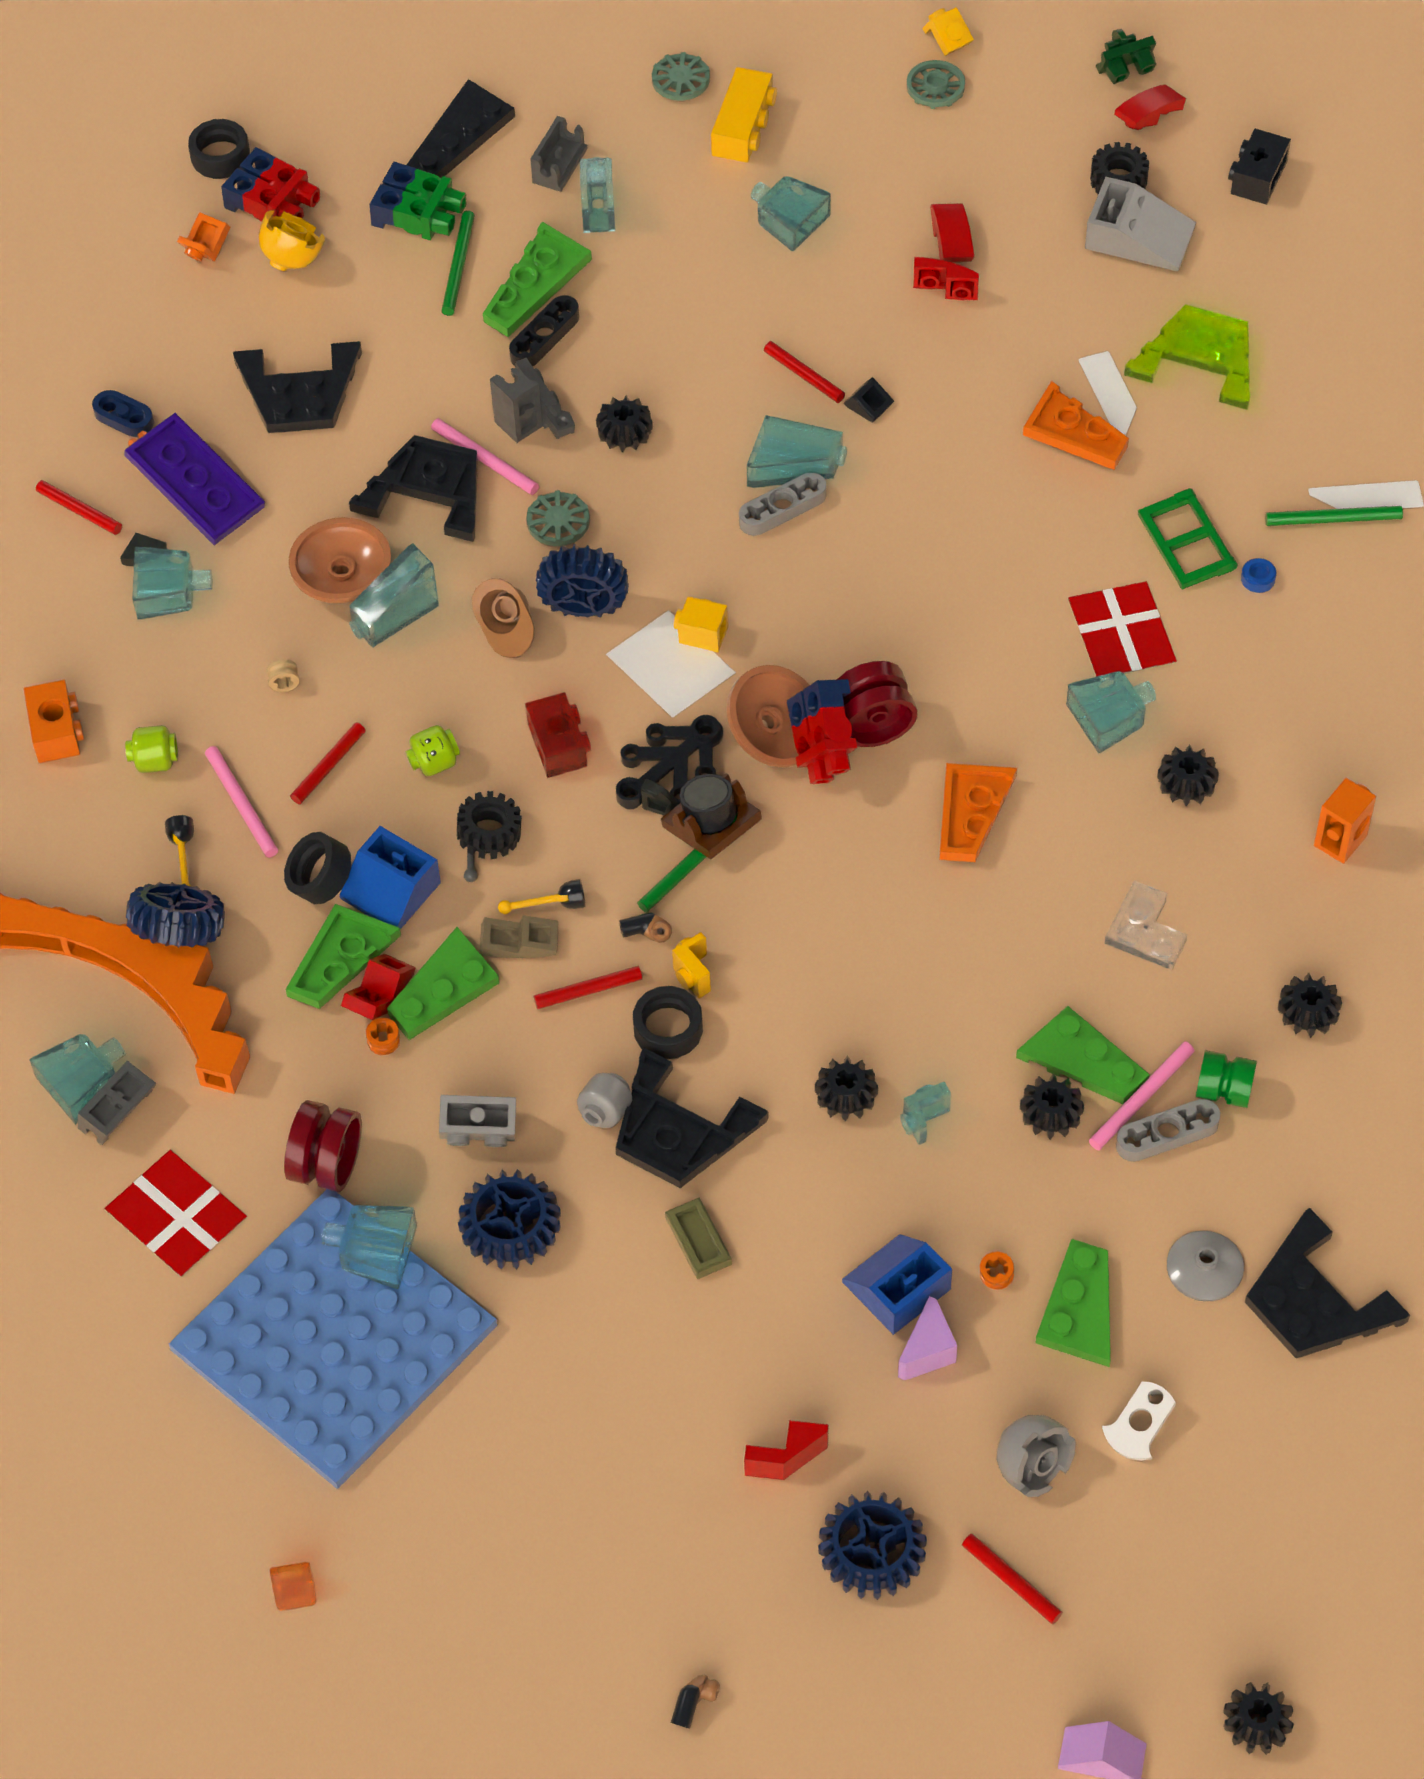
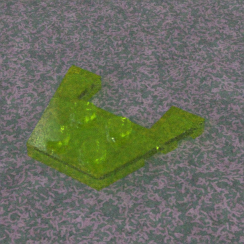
M1185 304L1160 329V334L1152 342L1148 341L1134 360L1130 359L1126 363L1124 375L1153 383L1163 359L1227 376L1220 392L1219 402L1248 410L1250 403L1248 321Z

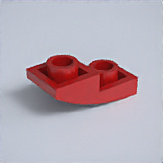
M1164 84L1147 89L1131 97L1115 109L1114 115L1123 120L1127 127L1141 130L1143 127L1157 125L1160 114L1166 115L1169 112L1183 110L1186 98Z
M963 203L931 204L933 235L938 239L940 260L971 262L974 259V249Z
M914 257L913 288L946 289L945 299L978 300L979 273L949 261Z

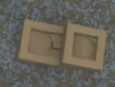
M525 915L522 916L520 923L484 917L481 924L480 954L482 956L501 958H536L556 955L558 921Z

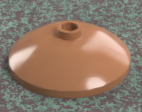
M347 517L327 519L310 526L298 536L289 553L290 574L296 586L309 597L328 603L351 602L371 594L385 581L392 561L389 543L379 529L365 521Z
M777 665L758 666L739 677L732 686L728 696L727 718L733 736L746 753L757 761L769 766L790 767L797 765L795 757L799 756L795 748L787 700L809 686L806 680L797 673ZM762 720L766 721L768 728L763 724Z

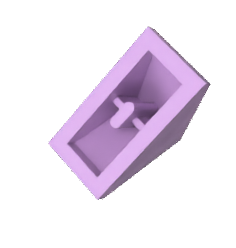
M929 1296L899 1359L898 1378L908 1380L956 1363V1341L937 1299Z
M1110 1721L1065 1727L1058 1769L1105 1779H1141L1147 1743Z

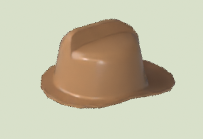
M491 578L483 581L475 589L472 596V610L488 643L496 653L503 657L515 658L523 655L530 648L534 639V624L529 613V604L526 596L503 579Z

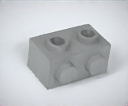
M440 1096L439 1136L440 1139H447L448 1145L467 1146L469 1145V1140H485V1146L506 1147L507 1141H515L516 1097Z

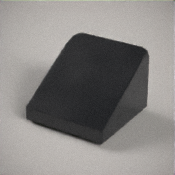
M871 377L843 404L873 423L894 400Z

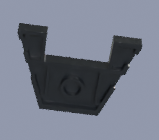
M361 342L331 344L332 370L265 375L263 349L233 351L235 365L239 369L243 382L253 398L254 405L267 432L277 433L334 428L346 397L345 391L348 383L353 379L357 359H360L362 355Z
M414 435L387 462L388 467L379 476L374 475L366 483L367 488L359 496L355 494L349 501L351 512L379 518L391 492L450 506L452 509L444 524V534L473 542L475 539L477 450Z
M643 1048L639 1057L637 1073L632 1083L631 1094L633 1100L631 1105L627 1106L615 1147L616 1155L681 1188L764 1125L769 1119V1111L739 1096L720 1125H716L656 1094L673 1070V1064L664 1057Z
M1311 1208L1305 1210L1245 1299L1247 1306L1295 1358L1341 1345L1344 1340L1360 1335L1367 1337L1376 1334L1379 1329L1392 1325L1395 1327L1402 1326L1408 1322L1410 1314L1387 1290L1358 1311H1355L1309 1262L1306 1256L1329 1241L1332 1236V1231Z

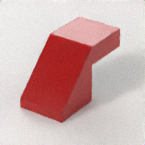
M385 953L369 959L361 986L345 992L341 1006L371 1020L388 1014L387 1007L408 984L414 975L416 967Z
M789 1420L786 1449L746 1445L744 1457L745 1476L785 1480L828 1448L829 1425Z

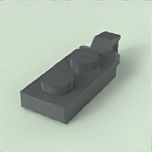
M527 358L516 361V369L522 371L531 381L536 380L539 383L544 429L549 427L556 439L570 433L573 434L575 423L570 412L561 410L557 395L554 391H549L544 383L541 372L537 368L534 369Z

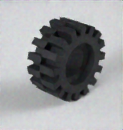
M1115 142L1113 148L1110 143L1104 145V150L1099 148L1096 151V155H1093L1090 177L1092 188H1095V192L1099 194L1105 177L1135 183L1146 189L1149 172V160H1147L1146 153L1140 154L1141 148L1138 146L1131 149L1130 143H1126L1125 147H1120V142ZM1114 169H1123L1130 173L1125 175H1117L1111 173L1110 171Z
M487 791V797H483L481 792L475 793V800L470 796L467 797L465 804L461 803L457 813V840L460 839L461 847L464 849L468 846L467 853L471 855L478 851V858L485 859V853H490L491 859H497V852H500L503 857L508 855L509 849L513 851L520 840L522 815H520L521 810L519 806L515 807V801L512 798L505 802V794L499 793L498 798L493 797V791ZM482 820H494L499 822L502 827L496 830H484L475 824Z

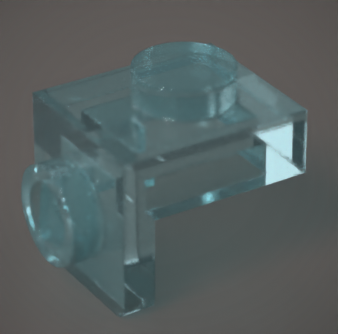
M945 1081L934 1086L925 1085L914 1094L904 1098L903 1114H900V1120L905 1132L908 1135L913 1134L919 1145L925 1143L927 1139L926 1121L950 1112L951 1092Z

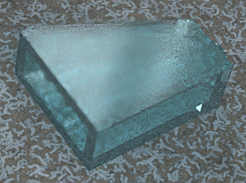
M765 415L747 463V487L757 488L782 485L805 473H817L824 477V479H833L837 467L844 465L847 456V447L843 446V432Z
M414 543L407 546L349 605L351 614L349 625L358 639L364 638L372 648L439 606L434 565Z

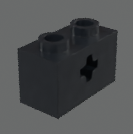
M1255 128L1250 139H1244L1239 151V162L1233 161L1228 175V180H1232L1231 194L1267 205L1287 164L1291 139Z

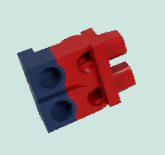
M257 147L240 164V169L237 168L221 186L225 209L236 212L238 209L252 214L261 222L266 212L270 210L274 211L273 216L281 217L282 213L286 212L303 219V208L299 207V205L303 203L314 208L320 201V189L308 182L307 171L300 168L297 170L294 166Z
M848 679L817 680L787 700L795 748L799 756L795 757L797 768H808L810 784L830 783L834 780V775L843 774L851 770L848 754L857 749L856 738H850L852 735V725L845 715L843 698L851 693Z

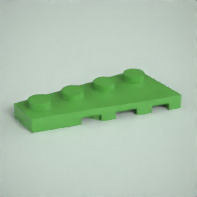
M542 222L537 229V235L534 240H530L525 247L524 255L518 264L515 263L510 270L509 279L505 284H501L483 312L484 323L509 337L592 260L591 251Z

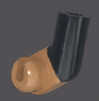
M645 913L619 920L623 938L642 934L655 942L662 943L667 941L672 934L670 924L654 913Z
M699 1675L684 1686L678 1695L670 1723L690 1729L697 1704L702 1699L710 1702L715 1701L720 1689L719 1682L708 1679L707 1675Z

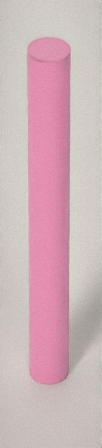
M437 418L433 421L431 425L433 431L457 446L477 450V457L480 462L530 495H534L538 491V483L441 419Z
M216 746L209 747L205 751L207 759L267 858L275 856L278 853V848Z
M1183 1042L1089 1139V1143L1094 1149L1101 1150L1120 1128L1195 1052L1192 1045L1188 1042Z

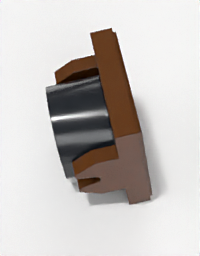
M727 773L723 776L704 774L696 776L685 783L679 794L681 803L663 816L661 823L664 829L709 859H712L758 823L762 816L758 808L747 802L745 791L738 780H734L731 783ZM737 813L738 816L736 821L732 824V826H729L735 820V816Z

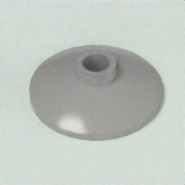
M1195 1231L1182 1236L1173 1244L1167 1257V1272L1172 1284L1185 1296L1198 1301H1216L1229 1296L1237 1289L1243 1277L1244 1262L1237 1246L1227 1237L1212 1231ZM1200 1257H1209L1213 1262L1204 1263L1200 1260Z

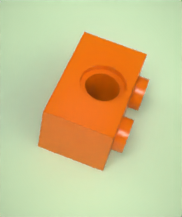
M65 679L24 687L32 742L38 762L43 763L80 755L78 741L84 740L80 719L74 720L73 713L79 712L76 693L68 692Z
M1345 778L1321 807L1314 846L1344 864L1368 835L1376 795L1371 793L1364 785L1356 784Z

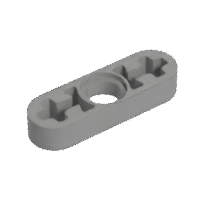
M805 473L745 503L739 510L740 529L748 535H761L822 504L826 499V480L820 474ZM786 499L792 505L786 509H780L774 503L777 500Z
M1198 1099L1128 1123L1118 1131L1117 1152L1123 1159L1135 1162L1209 1137L1218 1129L1220 1110L1214 1102L1207 1099ZM1201 1113L1204 1118L1209 1117V1122L1204 1124L1201 1119L1196 1120V1115ZM1170 1123L1178 1128L1179 1133L1174 1137H1164L1157 1128L1161 1124ZM1190 1123L1189 1130H1186V1125ZM1147 1130H1150L1151 1136L1147 1137ZM1128 1137H1132L1135 1141H1140V1147H1135L1132 1143L1127 1144Z

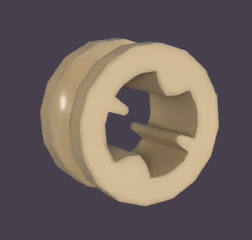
M283 659L268 665L266 669L269 678L268 684L272 690L287 692L298 686L299 676L295 662Z

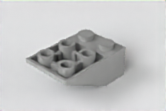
M1105 177L1087 222L1085 249L1179 271L1196 222L1135 183Z

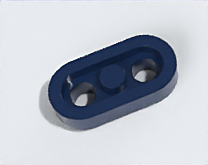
M102 391L92 401L96 419L126 435L138 437V433L141 431L148 433L154 426L152 411L147 405L118 391Z

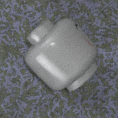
M598 1073L589 1080L580 1092L577 1105L583 1119L589 1125L600 1128H612L622 1119L627 1106L631 1105L633 1099L628 1083L621 1076L614 1073Z

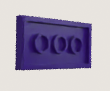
M176 413L172 414L124 450V456L214 546L265 508V501Z

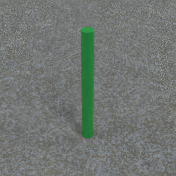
M464 211L461 217L441 310L447 316L453 315L455 311L475 214L471 211Z
M1402 506L1266 512L1265 522L1266 526L1393 520L1403 518Z
M737 813L735 816V820L729 826H732V824L736 821L738 816ZM696 849L691 851L637 902L639 908L647 913L699 865L706 856Z

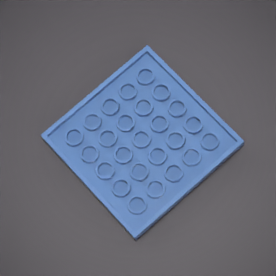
M326 1189L169 1343V1347L174 1354L338 1489L497 1327V1319L340 1194Z

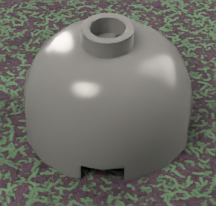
M1027 1415L1016 1420L1003 1431L997 1448L996 1460L1002 1476L1009 1484L1027 1497H1038L1053 1488L1048 1483L1056 1477L1060 1470L1065 1474L1069 1470L1075 1455L1076 1441L1069 1435L1068 1429L1056 1420L1046 1415Z

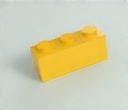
M736 67L711 132L712 156L748 163L752 151L758 150L761 137L760 129L766 128L769 118L768 108L769 106H774L777 97V88L773 87V73Z

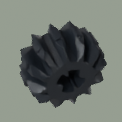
M626 395L623 400L618 401L612 397L610 404H602L600 413L597 414L596 427L598 428V436L601 442H607L609 449L619 446L621 451L624 452L626 447H632L637 450L639 443H647L649 434H651L653 429V421L648 406L642 405L639 398L629 401Z
M1190 744L1186 751H1182L1175 746L1171 755H1164L1161 766L1158 769L1157 778L1159 779L1158 782L1161 783L1160 789L1162 794H1170L1172 803L1182 799L1186 807L1190 800H1194L1201 805L1205 796H1212L1215 784L1218 782L1219 772L1215 768L1216 762L1214 757H1206L1204 748L1194 752Z
M1310 973L1305 976L1304 981L1294 976L1290 981V985H1284L1281 990L1278 1011L1280 1014H1283L1282 1021L1284 1026L1294 1024L1293 1030L1295 1035L1302 1029L1307 1030L1310 1038L1315 1034L1316 1029L1326 1034L1329 1031L1330 1025H1335L1339 1020V1010H1341L1342 1006L1341 997L1336 995V985L1325 986L1326 980L1324 976L1318 979V981L1313 980Z
M847 1055L842 1064H839L832 1058L829 1068L821 1067L818 1073L819 1080L815 1082V1093L818 1095V1105L820 1108H827L830 1118L837 1113H841L842 1119L846 1122L851 1113L861 1119L863 1109L872 1110L874 1098L878 1095V1085L874 1082L875 1073L873 1069L865 1070L863 1060L856 1064H851V1060Z
M1054 1073L1048 1082L1038 1076L1035 1080V1086L1027 1085L1024 1089V1097L1020 1100V1110L1023 1113L1024 1125H1033L1035 1135L1041 1131H1046L1050 1140L1054 1136V1132L1057 1131L1066 1137L1069 1133V1127L1077 1129V1126L1080 1124V1116L1084 1112V1103L1080 1100V1089L1071 1088L1069 1078L1061 1083L1057 1082Z
M1252 1682L1246 1684L1245 1693L1237 1689L1234 1690L1231 1695L1232 1702L1226 1703L1223 1713L1229 1717L1224 1721L1225 1731L1235 1732L1232 1737L1234 1745L1240 1744L1243 1741L1247 1742L1246 1751L1248 1754L1253 1753L1256 1745H1260L1265 1755L1271 1752L1272 1743L1282 1747L1286 1741L1284 1734L1291 1733L1294 1726L1292 1721L1288 1719L1293 1714L1292 1705L1282 1704L1285 1698L1283 1691L1277 1692L1273 1696L1269 1694L1270 1685L1268 1682L1263 1684L1261 1691H1257ZM1252 1714H1260V1720L1265 1717V1722H1256L1257 1717L1251 1719Z

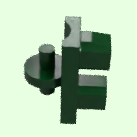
M1122 29L1114 30L1112 32V41L1105 43L1106 51L1101 54V62L1096 64L1098 73L1106 72L1111 82L1116 84L1129 77L1130 72L1127 67L1129 64L1134 63L1138 73L1141 75L1152 72L1156 66L1153 54L1156 46L1154 37L1150 36L1136 41L1134 34L1126 36Z

